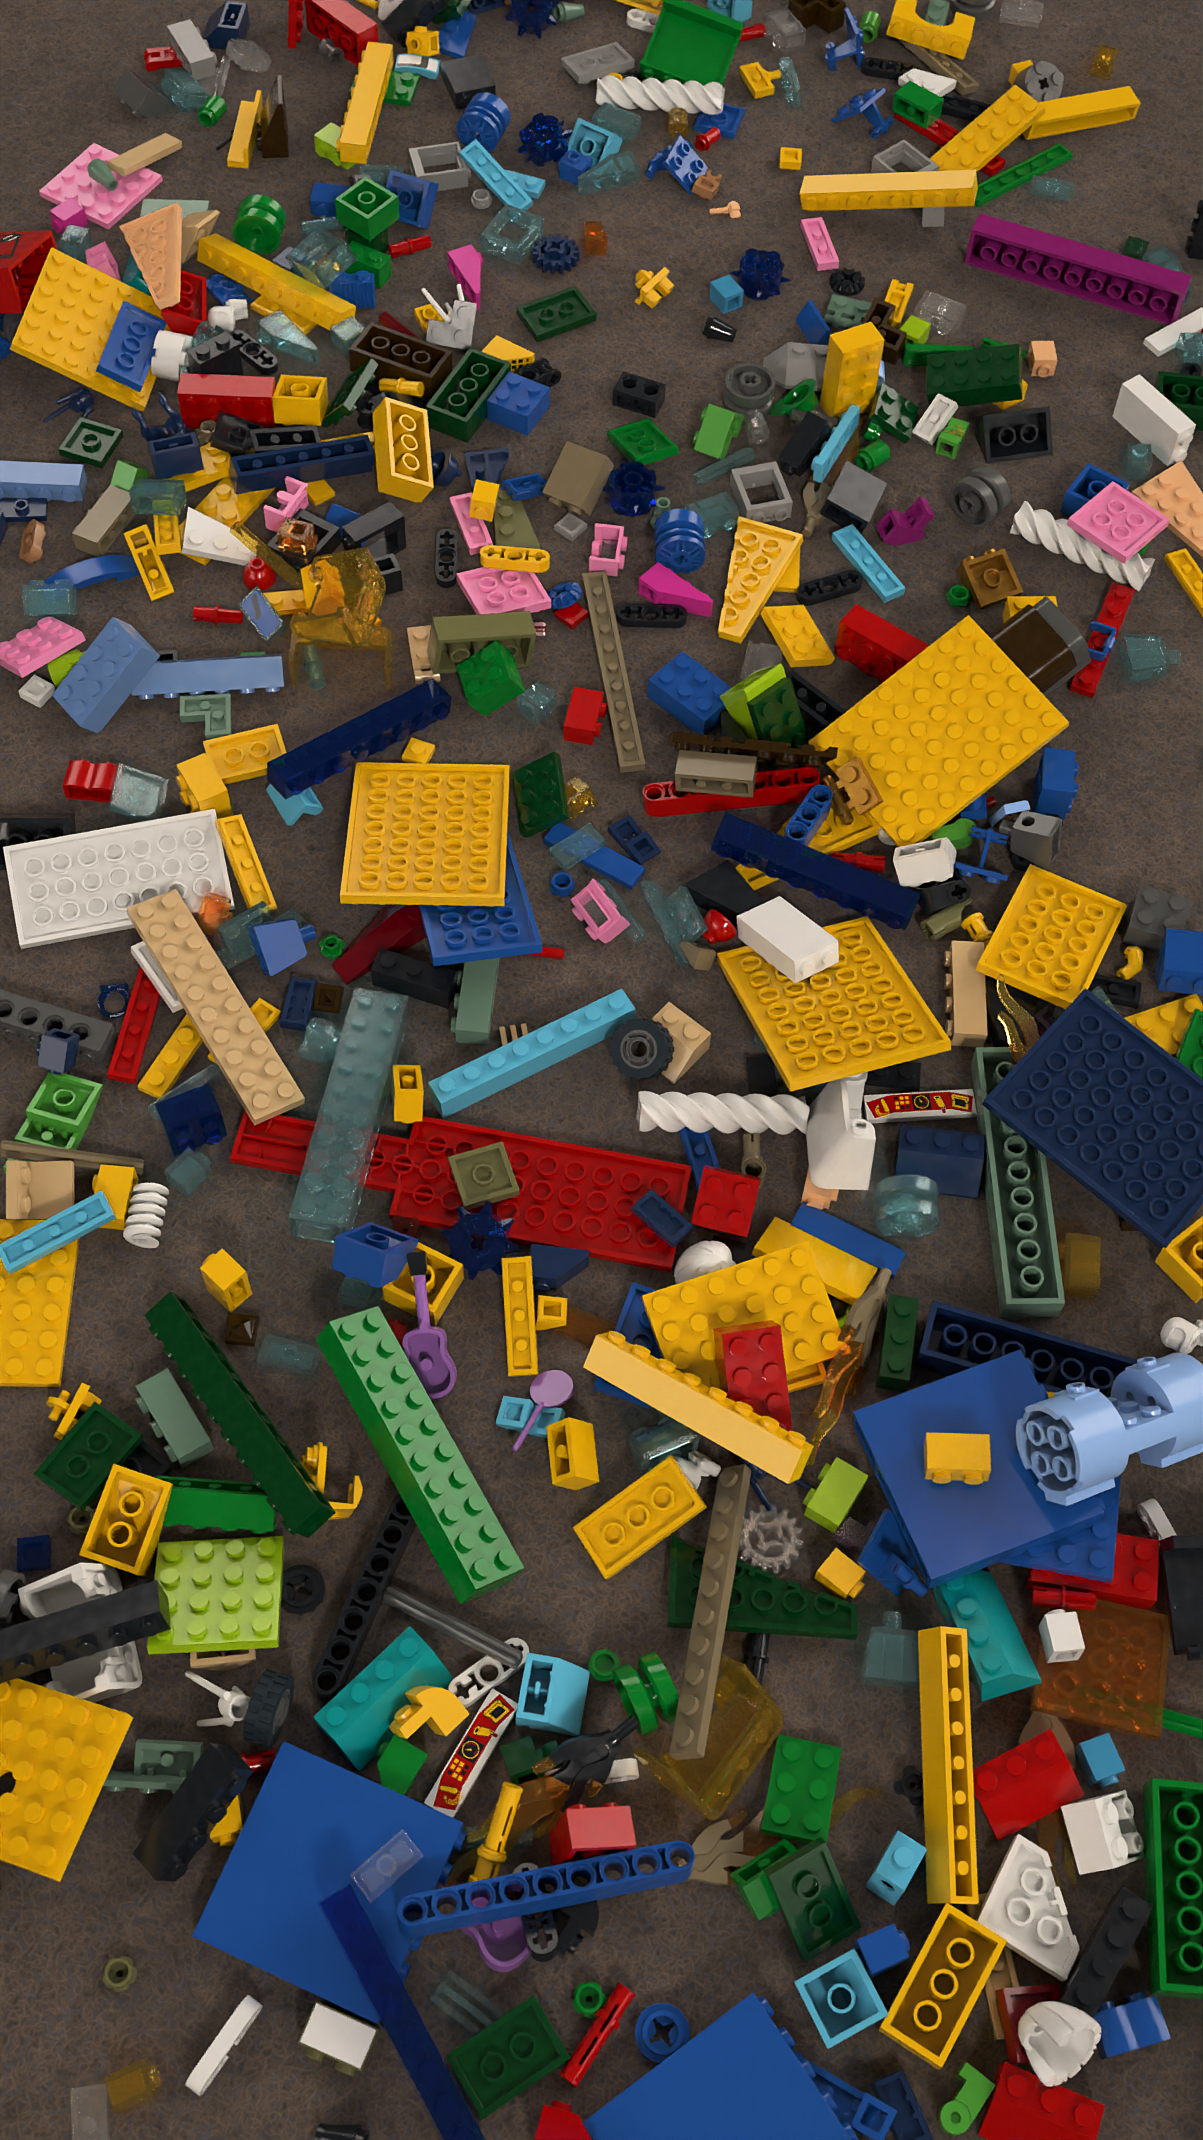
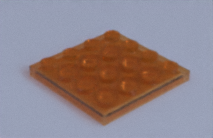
M1097 1598L1096 1608L1093 1611L1065 1608V1613L1076 1612L1085 1650L1078 1660L1047 1663L1039 1632L1035 1667L1042 1681L1040 1684L1033 1685L1030 1710L1158 1741L1161 1738L1170 1639L1169 1616ZM1043 1606L1041 1621L1044 1615L1047 1614L1049 1611L1057 1610L1059 1608Z

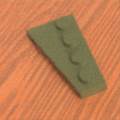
M499 488L494 512L496 545L541 549L522 501H514L512 499L513 495L508 496L506 494L507 489L502 490Z

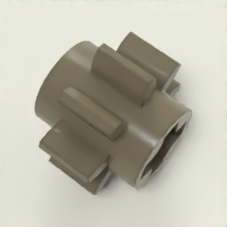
M206 420L201 423L200 429H195L199 446L206 445L212 441L216 426L215 421Z

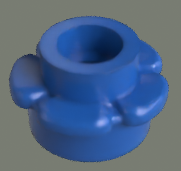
M557 873L550 881V891L554 895L567 897L571 895V891L575 890V882L568 873Z

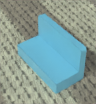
M283 768L266 789L288 826L294 825L303 813L317 815L324 809L300 771Z

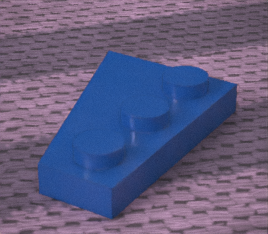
M465 11L462 17L445 23L439 30L440 53L456 59L466 57L470 38L476 24V15Z

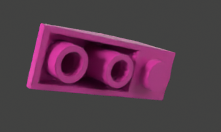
M659 562L639 578L638 593L651 603L680 605L687 610V613L706 617L712 615L713 600Z

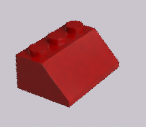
M181 270L180 302L174 306L161 309V316L172 332L193 336V344L197 345L207 325L206 278Z
M1051 1729L973 1770L974 1799L998 1842L1059 1810L1061 1806L1070 1804L1084 1796L1072 1766Z
M1003 2062L997 2066L993 2084L996 2086L988 2097L978 2136L987 2140H1096L1105 2105L1060 2085L1048 2087L1042 2083L1037 2075L1010 2063Z

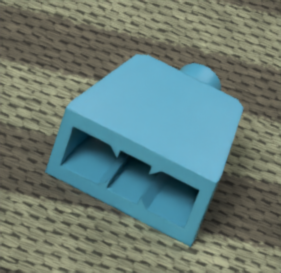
M897 1830L865 1887L894 1906L908 1886L927 1849ZM881 1880L888 1882L893 1888L886 1886Z

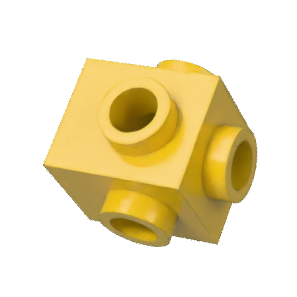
M416 26L414 31L407 32L406 46L408 54L427 57L440 54L439 31H429L426 26Z

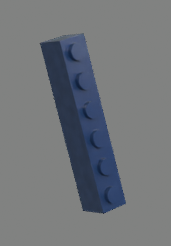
M368 435L230 457L229 477L235 494L284 487L286 486L285 478L287 476L308 483L372 472L375 453Z

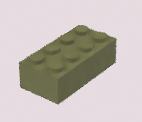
M530 611L432 617L427 647L432 673L458 672L456 668L458 664L495 640L512 652L517 668L530 666L537 635Z

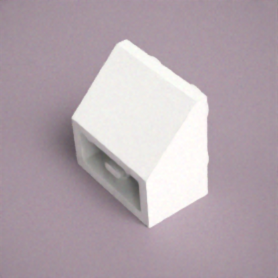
M945 837L895 848L893 863L900 886L917 887L926 882H943L953 877L957 852L950 840Z
M1126 1790L1061 1806L1079 1875L1114 1869L1144 1858L1143 1840L1137 1832L1133 1818V1805L1127 1797Z

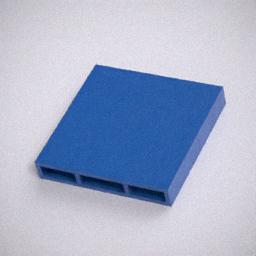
M1021 1350L853 1412V1428L928 1589L1019 1555L1031 1548L1050 1543L1100 1523L1105 1513V1505L1099 1493L1068 1506L1047 1501L1045 1492L1037 1485L1039 1479L1031 1468L1025 1469L1016 1442L1017 1420L1023 1418L1024 1408L1048 1399V1394L1042 1384L1038 1385L1034 1377L1035 1370L1029 1358L1025 1359ZM926 1432L990 1434L991 1472L988 1481H983V1483L977 1485L966 1484L963 1480H952L949 1483L939 1484L931 1479H925L924 1440Z
M283 1741L192 1936L374 2023L380 2024L382 2018L389 2019L396 2003V1999L392 1998L397 1984H404L411 1965L407 1964L412 1950L418 1951L424 1936L409 1938L400 1932L397 1921V1906L405 1896L438 1889L440 1883L443 1885L447 1884L454 1867L449 1862L454 1851H461L467 1837V1833L463 1831L465 1825L455 1818ZM410 1911L405 1914L404 1918L408 1921H416L422 1915L417 1911Z
M754 1992L583 2122L593 2140H859L849 2123L845 2121L841 2124L833 2113L838 2107L827 2090L824 2089L819 2092L812 2079L816 2077V2074L804 2057L798 2060L791 2050L795 2043L784 2026L778 2029L770 2018L775 2013L765 1997L762 1995L757 1998Z

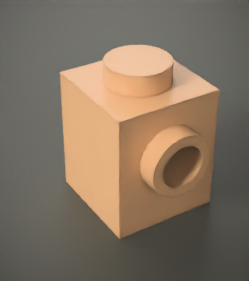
M808 1168L801 1203L805 1202L807 1203L806 1206L815 1207L819 1210L823 1208L829 1209L830 1202L837 1201L839 1189H823L811 1183Z

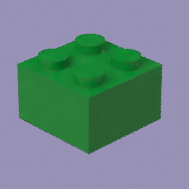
M366 176L335 199L337 221L369 241L400 218L398 196Z
M497 640L456 666L468 704L483 716L491 714L525 692L512 652Z

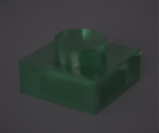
M1129 236L1121 255L1142 261L1150 242Z

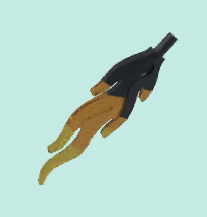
M633 1715L628 1717L613 1731L607 1729L600 1733L571 1738L560 1744L544 1760L533 1765V1772L539 1774L549 1771L561 1762L568 1760L565 1766L552 1774L518 1785L523 1788V1792L518 1802L504 1848L506 1854L516 1845L522 1834L533 1823L555 1811L551 1817L538 1825L533 1833L536 1838H539L551 1831L568 1807L578 1804L590 1778L591 1781L587 1789L588 1796L594 1797L599 1792L610 1774L618 1750L623 1746L620 1742L640 1726ZM496 1805L482 1825L466 1835L467 1841L474 1842L484 1839L488 1835ZM478 1847L462 1855L453 1864L454 1867L449 1873V1879L444 1888L452 1886L458 1876L467 1868L477 1865L479 1858L477 1854Z

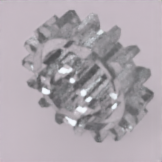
M231 38L228 41L225 50L226 55L230 56L229 59L234 60L235 64L240 65L241 69L251 70L252 72L257 71L259 73L261 71L266 72L269 69L271 56L267 55L268 52L264 51L256 42L236 38V40Z
M760 1505L758 1514L750 1509L748 1511V1519H743V1529L740 1537L742 1540L739 1543V1550H745L741 1556L742 1561L750 1558L752 1560L751 1566L761 1565L763 1571H767L768 1567H772L775 1574L779 1572L781 1564L786 1569L790 1568V1558L797 1560L799 1552L796 1549H801L803 1545L802 1540L796 1539L803 1532L801 1528L794 1529L797 1518L794 1517L788 1520L786 1518L788 1510L784 1509L781 1514L777 1513L776 1505H772L770 1511H766L764 1505ZM783 1528L786 1530L789 1536V1542L788 1539L783 1535ZM769 1534L773 1535L774 1540H771L769 1543L764 1541V1538L768 1537ZM749 1535L751 1536L750 1538L755 1540V1550L752 1548L750 1544ZM771 1554L779 1555L777 1557H766V1555Z

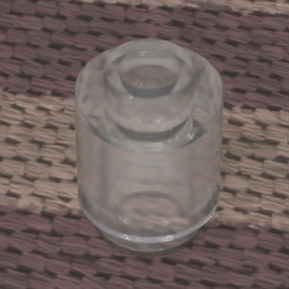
M758 410L747 412L743 420V426L748 441L755 444L766 442L770 437V431L764 414Z

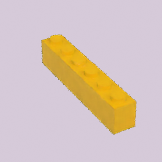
M1130 86L1039 102L1045 107V114L1022 134L1026 140L1124 122L1135 119L1141 102Z

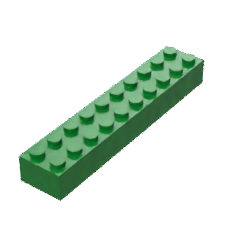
M376 1306L328 1322L316 1338V1341L459 1604H464L511 1582L524 1569V1566L380 1308Z

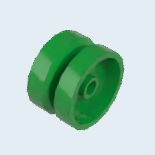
M254 194L244 198L239 205L232 229L233 237L237 244L253 253L271 254L277 250L286 224V215L283 208L274 199L265 195Z
M654 1651L638 1657V1672L627 1663L612 1670L613 1680L628 1716L633 1715L640 1724L636 1731L642 1737L657 1730V1715L667 1724L674 1722L679 1702V1695L662 1660Z

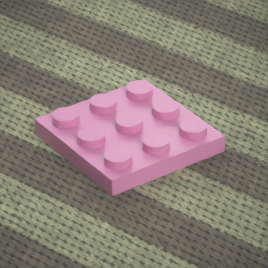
M1112 481L1069 517L1067 526L1125 564L1168 526L1170 519Z
M481 567L457 573V583L476 614L524 611L534 613L551 608V599L534 572Z
M54 617L42 618L35 627L18 632L16 638L9 642L0 643V666L23 678L86 641L82 631Z

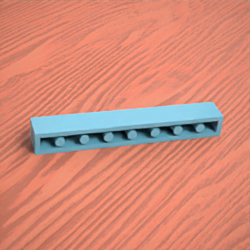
M619 989L428 1082L429 1097L443 1119L613 1036L620 1025L635 1019L636 1009L625 992Z

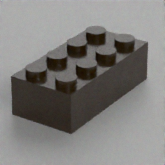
M373 322L369 323L349 348L350 371L354 372L372 358L378 364L374 371L376 375L374 380L379 381L383 378L398 380L402 377L407 381H421L424 384V394L422 397L430 400L452 372L451 350Z

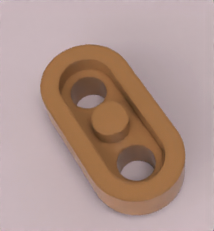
M35 519L28 523L23 532L19 555L20 559L29 564L34 561L37 562L43 554V549H41L42 542L46 535L44 524Z

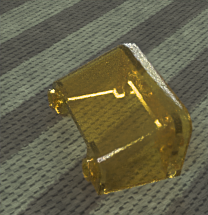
M368 547L314 557L309 569V577L317 587L308 615L306 616L303 612L294 613L290 621L293 633L300 638L355 649L366 647L386 591L385 579Z

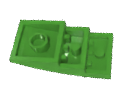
M48 1073L26 1109L27 1119L16 1135L15 1142L77 1150L93 1116L103 1089L102 1084L65 1073L59 1075ZM8 1158V1160H7V1161L18 1160V1161H25V1162H34V1161H26V1160H19V1159H12V1158ZM5 1163V1165L3 1166V1169H4V1173H5V1174H6V1163Z

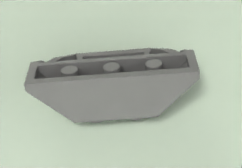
M788 342L764 357L763 366L768 368L774 375L775 384L785 389H793L804 380L814 379L816 381L814 391H822L828 345Z

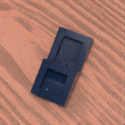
M630 814L609 826L607 830L633 861L640 865L661 853L660 848L647 831L642 832Z

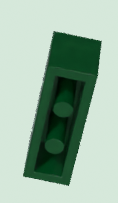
M890 1294L884 1313L876 1388L905 1393L910 1380L919 1303L917 1298Z

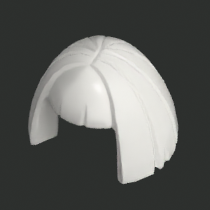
M705 1240L692 1245L681 1254L675 1264V1283L678 1284L736 1265L732 1260L730 1249L719 1241Z
M1056 2001L1040 2002L1028 2008L1018 2023L1020 2042L1025 2048L1035 2073L1042 2083L1048 2087L1066 2082L1067 2077L1072 2078L1081 2070L1080 2064L1085 2065L1093 2055V2050L1096 2049V2044L1099 2043L1101 2037V2027L1092 2017L1073 2006Z

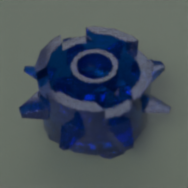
M510 0L511 12L505 16V19L507 21H515L519 37L524 33H535L537 38L541 39L542 31L544 32L549 25H557V21L553 18L552 9L559 4V0ZM532 7H535V8H536L535 11L532 10L531 12H529V10H528L529 8H532Z
M539 113L532 118V121L525 128L520 130L519 137L523 145L518 149V152L528 154L526 163L531 160L536 166L543 167L545 166L544 162L551 160L557 162L566 154L569 148L567 145L568 137L573 131L562 128L564 120L559 122L555 116H544L543 113Z
M750 248L746 250L745 255L740 259L739 271L730 272V274L738 277L737 283L744 290L746 297L754 300H767L768 297L773 295L778 296L780 295L782 282H790L789 278L782 276L785 264L780 259L781 255L776 251L768 252Z
M629 461L621 463L620 468L610 472L609 485L604 486L602 491L609 492V506L614 509L615 513L634 517L648 514L652 507L656 506V492L664 490L665 487L656 485L655 470L645 468L644 463Z
M486 1201L480 1211L469 1213L462 1206H459L457 1208L459 1221L454 1224L453 1228L441 1230V1235L449 1240L451 1253L448 1257L463 1264V1267L468 1270L470 1280H474L479 1271L489 1268L500 1276L502 1274L500 1262L507 1253L519 1251V1247L510 1241V1232L508 1230L515 1222L514 1219L502 1220L498 1215L493 1214L491 1202ZM476 1233L478 1237L481 1235L485 1237L486 1241L483 1242L484 1248H481L480 1245L478 1247L475 1245Z

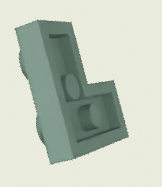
M231 694L180 696L181 723L205 721L206 740L232 735Z

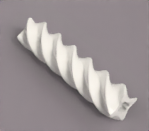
M607 75L602 79L597 78L596 103L605 108L620 106L625 109H636L640 107L648 111L661 108L667 112L682 110L693 114L702 111L709 115H717L723 112L725 87L723 88L717 82H710L703 86L697 81H688L682 85L675 79H669L661 83L655 78H648L640 82L632 76L620 81L613 75Z
M1024 501L1020 510L1014 516L1013 525L1010 530L1011 534H1021L1031 543L1043 544L1053 553L1065 554L1068 559L1078 564L1086 563L1091 570L1101 574L1108 573L1113 580L1119 583H1130L1135 590L1140 591L1150 575L1155 559H1142L1137 552L1123 564L1067 526V519L1054 520L1049 511L1044 509L1033 511L1031 505Z
M649 1091L638 1092L636 1120L638 1121L639 1131L642 1132L650 1131L659 1126L667 1132H677L684 1127H688L694 1132L704 1133L715 1127L722 1133L729 1134L742 1127L751 1134H760L768 1128L781 1135L789 1134L796 1128L802 1133L807 1134L809 1106L806 1104L805 1096L797 1098L786 1094L773 1097L763 1094H749L742 1097L733 1093L713 1096L708 1093L699 1092L686 1096L679 1092H666L658 1095Z

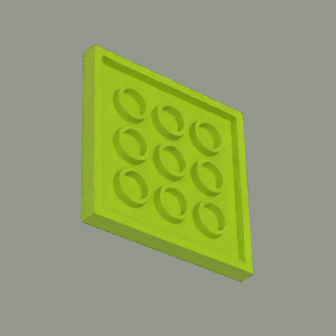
M283 1536L158 1542L154 1581L158 1580L168 1597L171 1629L148 1637V1654L278 1648L284 1559Z

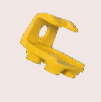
M318 1442L317 1445L306 1448V1453L301 1458V1464L324 1494L327 1446H323V1442ZM354 1476L353 1484L348 1486L347 1503L328 1501L336 1512L328 1520L348 1518L356 1509L363 1491L359 1476Z

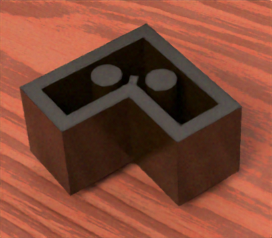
M789 0L787 23L800 32L816 24L830 34L844 25L846 3L842 0Z
M875 297L861 325L868 322L873 323L885 339L881 360L896 365L904 350L907 332L891 326L894 321L896 306Z

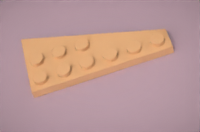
M176 202L119 226L149 287L152 298L160 310L180 302L182 208Z
M1179 461L1133 490L1131 494L1169 518L1170 521L1167 528L1203 557V493L1183 462Z

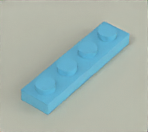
M476 139L460 151V158L515 217L520 216L533 205V200Z
M851 404L847 412L842 413L839 424L832 429L828 442L825 441L823 443L819 456L814 457L811 469L814 470L813 481L823 482L859 425L860 406Z
M853 524L832 533L831 540L884 603L904 595L905 586Z
M100 1191L1 1243L0 1258L7 1272L12 1274L116 1219V1216L105 1194Z

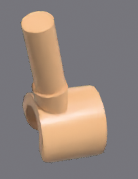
M736 201L729 202L727 207L710 209V214L729 213L730 218L741 216L740 207Z

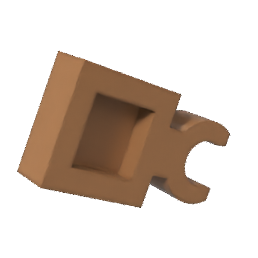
M707 170L705 176L700 175L696 180L692 192L703 199L712 200L719 190L722 174L712 176V170Z

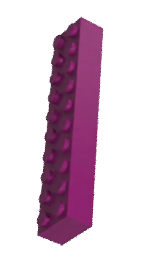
M979 213L971 230L965 264L1168 325L1177 321L1192 279V275L982 213Z

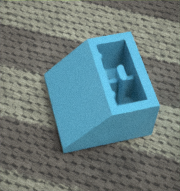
M527 1653L516 1712V1726L580 1736L590 1671L560 1658Z

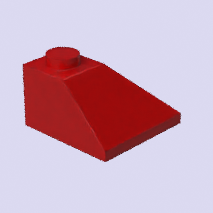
M552 2100L551 2106L543 2104L534 2140L592 2139L578 2114L571 2112L572 2105Z

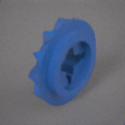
M569 581L566 584L560 583V585L553 586V589L548 590L547 594L551 599V609H563L573 605L582 595L579 584Z
M653 2004L646 2008L637 2019L635 2039L639 2050L651 2061L661 2063L689 2042L690 2029L688 2021L684 2014L671 2004ZM653 2019L662 2027L671 2023L675 2024L668 2033L671 2047L662 2039L653 2043L649 2041L656 2033Z

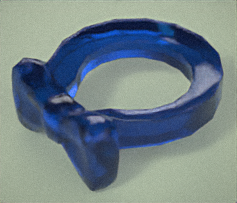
M128 984L100 985L101 994L98 997L97 1003L100 1012L108 1018L115 1019L124 1016L130 1000V996L126 992L129 991ZM119 991L125 999V1006L117 1013H110L105 1009L104 1001L110 992Z

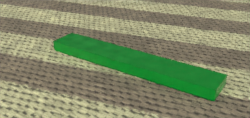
M1060 143L978 184L974 205L978 208L1073 159L1074 154Z

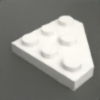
M1017 1834L1013 1838L975 1921L1007 1940L1005 1946L1063 1982L1067 1980L1080 1948L1076 1936L1072 1934L1066 1916L1068 1912L1060 1888L1056 1886L1050 1868L1052 1864L1048 1852L1020 1834Z

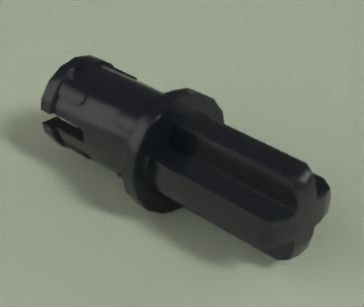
M751 1633L749 1650L744 1655L747 1662L742 1685L748 1691L759 1692L761 1690L765 1663H769L767 1651L770 1634Z

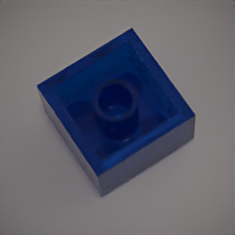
M209 1083L155 1103L162 1129L174 1156L179 1154L189 1155L197 1147L205 1144H217L223 1137L227 1136L221 1110Z

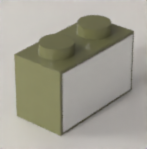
M315 2001L298 2044L305 2048L303 2055L320 2063H322L324 2057H327L337 2062L334 2069L353 2077L355 2071L364 2074L380 2035V2030Z

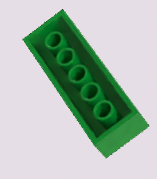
M1152 1778L1143 1786L1147 1903L1153 1906L1147 1917L1150 1995L1203 2000V1783Z

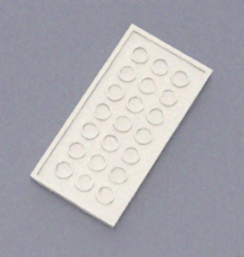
M210 809L3 847L21 949L135 928L127 915V907L174 889L178 891L193 917L235 909L223 845L215 825L217 820L216 810Z

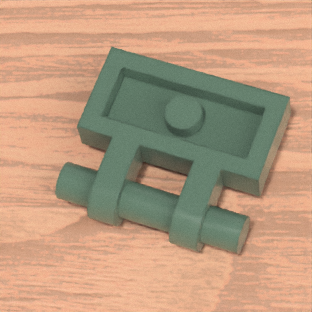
M832 294L824 320L834 328L839 326L845 328L859 326L872 303Z

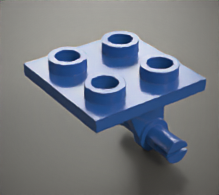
M845 8L847 41L837 48L834 47L835 44L833 42H830V45L829 43L826 44L827 54L825 55V60L830 71L837 70L836 61L838 59L853 55L858 68H861L862 59H865L864 49L861 46L863 33L861 28L858 29L856 16H852L849 8Z
M873 88L864 93L862 97L860 94L854 96L849 100L850 104L837 110L838 114L831 119L832 122L836 123L862 112L875 127L870 132V135H873L871 136L873 139H877L882 133L888 132L889 127L894 124L892 116H888L883 120L874 102L886 92L884 88L877 91Z
M679 135L670 150L664 154L661 152L656 153L655 157L650 160L649 168L645 174L648 178L652 179L656 171L669 170L688 194L693 195L692 188L700 175L704 176L708 167Z
M972 826V831L980 832L981 834L970 832V837L984 840L978 867L955 861L954 867L958 868L957 873L973 878L975 873L984 875V881L1000 884V880L1007 881L1008 876L1006 874L985 869L983 866L990 842L1005 846L1007 841L997 839V837L1008 839V835L994 832V829L989 827L986 830Z
M884 1509L857 1563L895 1596L899 1597L904 1587L911 1589L918 1597H922L927 1593L928 1587L919 1580L918 1574L913 1570L916 1561L894 1514L889 1509Z

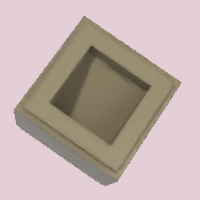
M680 941L679 946L694 969L706 971L711 969L716 955L714 950L699 943Z

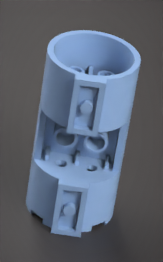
M1172 1353L1158 1359L1155 1357H1143L1137 1360V1364L1126 1367L1125 1371L1116 1377L1112 1385L1111 1397L1104 1396L1099 1392V1389L1086 1387L1085 1383L1077 1382L1066 1385V1389L1054 1393V1397L1024 1408L1023 1418L1017 1420L1016 1424L1017 1447L1025 1469L1031 1468L1039 1479L1037 1485L1045 1492L1046 1500L1068 1506L1115 1487L1114 1478L1122 1474L1127 1466L1129 1455L1135 1452L1140 1455L1141 1463L1160 1468L1202 1453L1203 1365L1197 1359L1185 1353Z

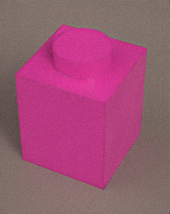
M71 198L50 210L53 229L67 237L88 224L84 207Z

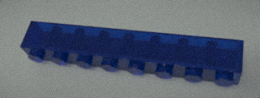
M431 679L267 762V780L285 800L298 795L305 789L315 784H320L326 778L343 772L349 766L364 761L374 753L383 751L388 746L404 740L407 736L425 729L428 725L438 720H443L450 713L452 697L434 679Z
M725 813L711 846V850L721 857L731 858L747 868H755L771 878H779L795 888H802L812 892L819 898L834 901L845 909H853L862 913L865 917L868 916L869 919H877L884 922L893 929L906 930L921 896L916 891L729 813Z
M345 1884L318 1901L317 1904L440 2139L485 2140L351 1884Z

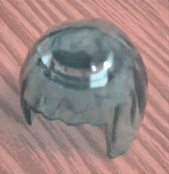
M312 1018L307 1024L305 1038L298 1049L297 1056L316 1063H327L334 1060L341 1051L343 1043L342 1033L332 1022L323 1018Z

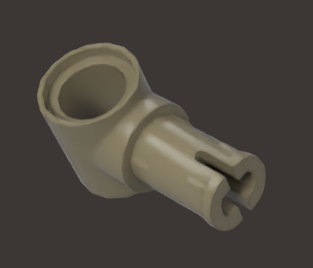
M747 1133L742 1137L744 1156L741 1158L740 1173H756L757 1177L761 1178L760 1189L764 1184L767 1169L766 1164L763 1162V1157L760 1156L761 1137L759 1134L754 1133L751 1142V1133Z

